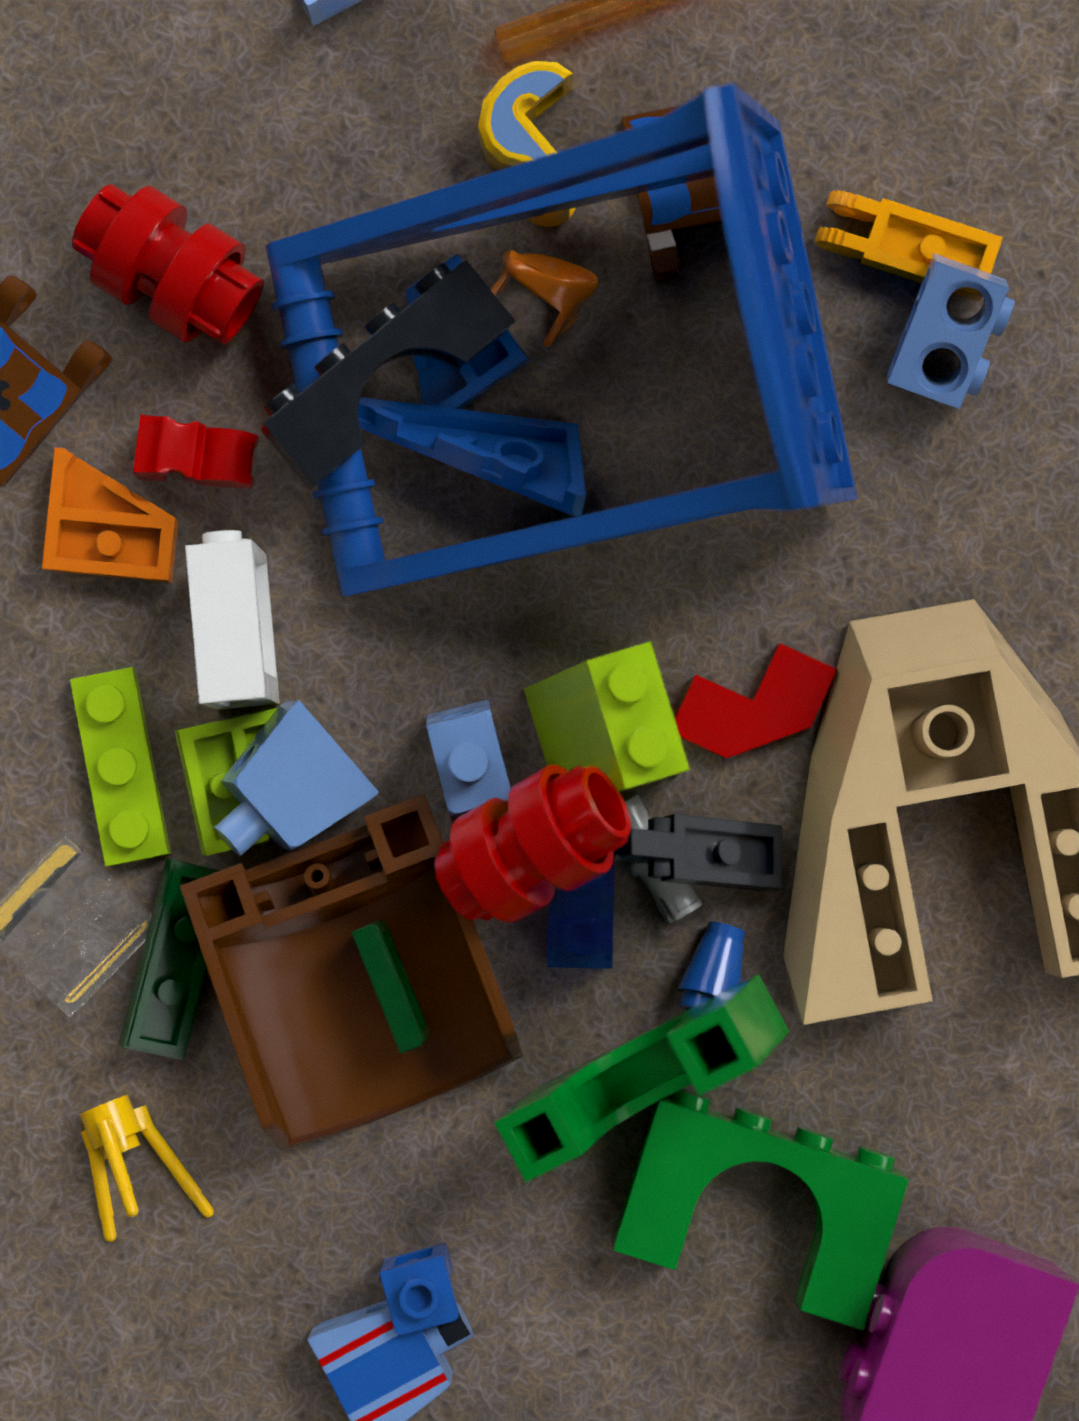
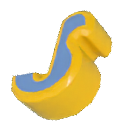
M532 61L516 67L501 77L484 98L478 123L479 140L487 162L496 171L556 153L555 149L532 122L573 89V73L557 62ZM576 208L551 212L527 219L538 226H558L568 221Z

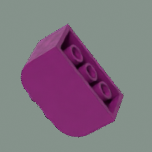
M935 1227L912 1236L895 1252L886 1269L882 1283H877L866 1319L868 1322L860 1345L851 1342L842 1359L839 1380L846 1382L840 1402V1421H1033L1077 1297L1079 1284L1052 1261L962 1228Z

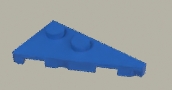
M359 397L358 420L360 429L569 515H582L586 490L578 424Z

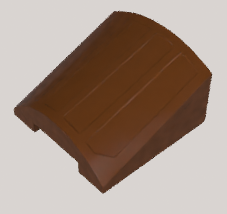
M425 794L364 816L366 825L247 870L242 863L180 886L261 1127L281 1150L374 1122L464 1086L523 1057L516 1031L474 921L463 917L452 907L438 883L435 872V858L443 840ZM380 919H383V922H387L431 1032L430 1038L424 1044L402 1054L399 1053L352 935V931Z

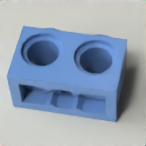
M934 253L887 371V383L958 409L961 408L966 393L977 396L990 365V360L981 357L990 334L997 336L1003 334L1015 300L1006 297L1009 290L1006 279ZM971 287L983 295L982 307L972 317L957 318L950 314L946 308L948 298L959 288ZM947 348L955 352L959 357L956 370L942 378L929 375L922 367L924 358L935 349Z

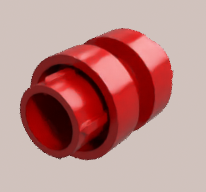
M113 184L103 187L85 208L72 237V248L93 261L90 269V282L127 306L138 301L143 295H146L152 299L149 310L150 321L184 343L192 341L202 331L223 345L231 342L252 315L264 288L263 279L242 267L246 254L245 245L211 223L204 224L193 234L186 231V207L151 185L143 187L133 196Z
M548 765L515 784L509 792L508 802L499 798L489 799L458 817L453 822L450 839L439 846V852L435 858V872L438 883L449 903L463 917L469 920L481 918L485 921L495 917L506 923H514L549 904L555 895V887L572 891L610 870L613 864L614 850L625 845L628 841L631 831L630 815L624 799L615 784L597 767L578 765L568 771L558 765Z

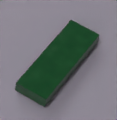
M166 858L118 1043L122 1048L185 1060L208 968L180 886L221 870Z

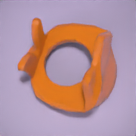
M509 250L502 255V273L490 290L495 296L497 293H502L511 277H513L529 291L560 311L543 341L544 346L550 347L578 319L584 302L598 289L599 281L598 277L591 271L562 259L535 253L520 254L514 250Z

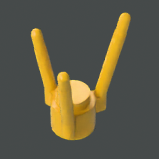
M124 1095L80 1114L85 1128L80 1133L89 1155L99 1218L101 1219L103 1236L107 1242H113L117 1234L104 1160L108 1159L127 1216L135 1217L138 1214V1206L122 1153L140 1146L136 1134L140 1131L202 1216L205 1218L213 1216V1207L154 1126L146 1105L133 1109L129 1096Z

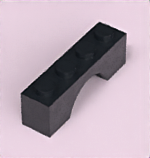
M466 259L452 271L444 262L441 263L414 286L421 295L402 311L395 303L390 304L364 326L371 335L353 351H350L345 343L341 344L314 367L321 377L302 392L294 384L290 385L263 408L270 418L262 424L261 432L309 490L313 489L355 455L365 444L358 420L359 397L365 381L377 369L399 358L421 356L439 360L459 370L505 333L515 322L514 318Z

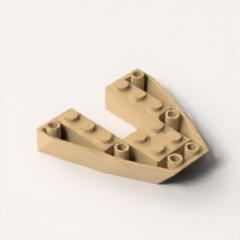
M975 599L850 621L836 667L837 671L832 681L811 754L783 957L795 1019L805 1025L933 1001L896 807L1009 786L1045 973L1061 978L1079 975V745L1060 711Z

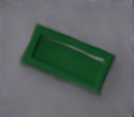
M380 919L352 931L399 1053L402 1054L421 1046L430 1038L431 1032L387 922H383V919Z

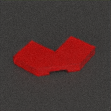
M779 643L753 700L695 674L675 717L679 736L689 743L727 759L810 728L837 669Z

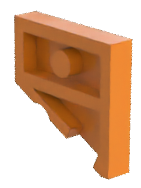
M54 447L42 569L48 572L173 583L179 520L84 462L68 450Z

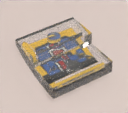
M64 831L0 896V950L23 970V977L71 1018L145 942L152 914L77 841Z

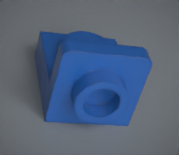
M446 1242L384 1259L379 1273L394 1330L398 1335H405L457 1320L459 1309L450 1279L453 1267Z

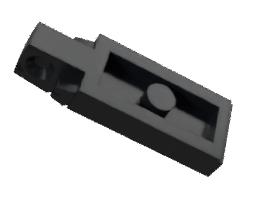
M671 814L661 818L653 817L648 819V830L631 828L627 843L614 850L613 860L648 863V877L661 878V882L765 892L783 889V837L781 825Z

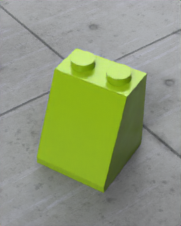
M651 641L584 661L524 688L547 766L558 765L568 771L578 765L597 767L611 779L619 792L690 770Z

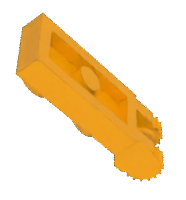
M832 190L826 204L827 207L844 217H851L864 222H873L868 239L837 228L820 227L814 242L818 247L850 258L861 259V264L922 283L934 253L991 274L1003 237L882 198L879 202L844 190ZM971 287L959 288L952 293L980 302L983 298V295L978 290Z

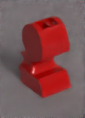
M140 414L133 473L139 480L166 481L167 474L175 472L180 473L186 481L202 486L252 488L254 477L251 476L254 448L258 446L259 436L241 430L206 427L205 424L197 421L185 424L177 423L167 416Z

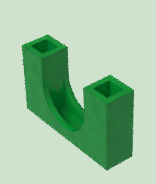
M756 974L538 1086L498 1118L494 1124L526 1183L582 1155L610 1129L674 1092L692 1084L698 1096H701L759 1067L790 1031L759 974Z
M685 1089L674 1092L672 1097L667 1096L655 1102L611 1239L613 1251L676 1270L695 1206L702 1191L710 1181L724 1170L741 1163L768 1162L777 1164L792 1171L806 1183L815 1206V1230L794 1297L801 1311L863 1330L909 1182L907 1176L900 1170L893 1168L896 1158L864 1146H858L856 1156L831 1149L834 1142L833 1137L797 1126L794 1136L771 1130L772 1118L745 1108L736 1107L733 1117L708 1110L711 1102L710 1098L703 1095L698 1096L697 1093Z

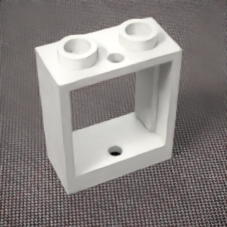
M225 530L202 534L203 544L185 546L199 704L216 710L280 704L266 553L252 539L242 538L241 531Z

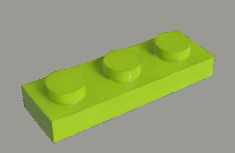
M129 667L70 679L105 867L171 854L136 668Z

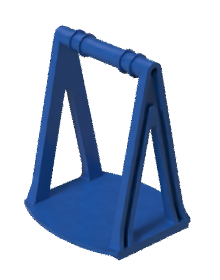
M734 83L704 89L701 94L655 122L286 237L265 246L277 301L271 304L272 310L280 312L285 339L280 341L281 349H288L295 385L302 392L321 377L314 367L339 346L338 339L343 337L342 329L335 328L330 301L335 299L333 291L326 288L322 269L323 264L716 176L723 220L746 334L780 470L386 560L378 525L384 523L383 517H376L370 488L376 486L374 479L368 480L362 449H360L317 485V491L312 492L314 499L321 500L327 527L321 530L322 536H329L342 597L750 509L794 511L858 499L781 124L776 117Z

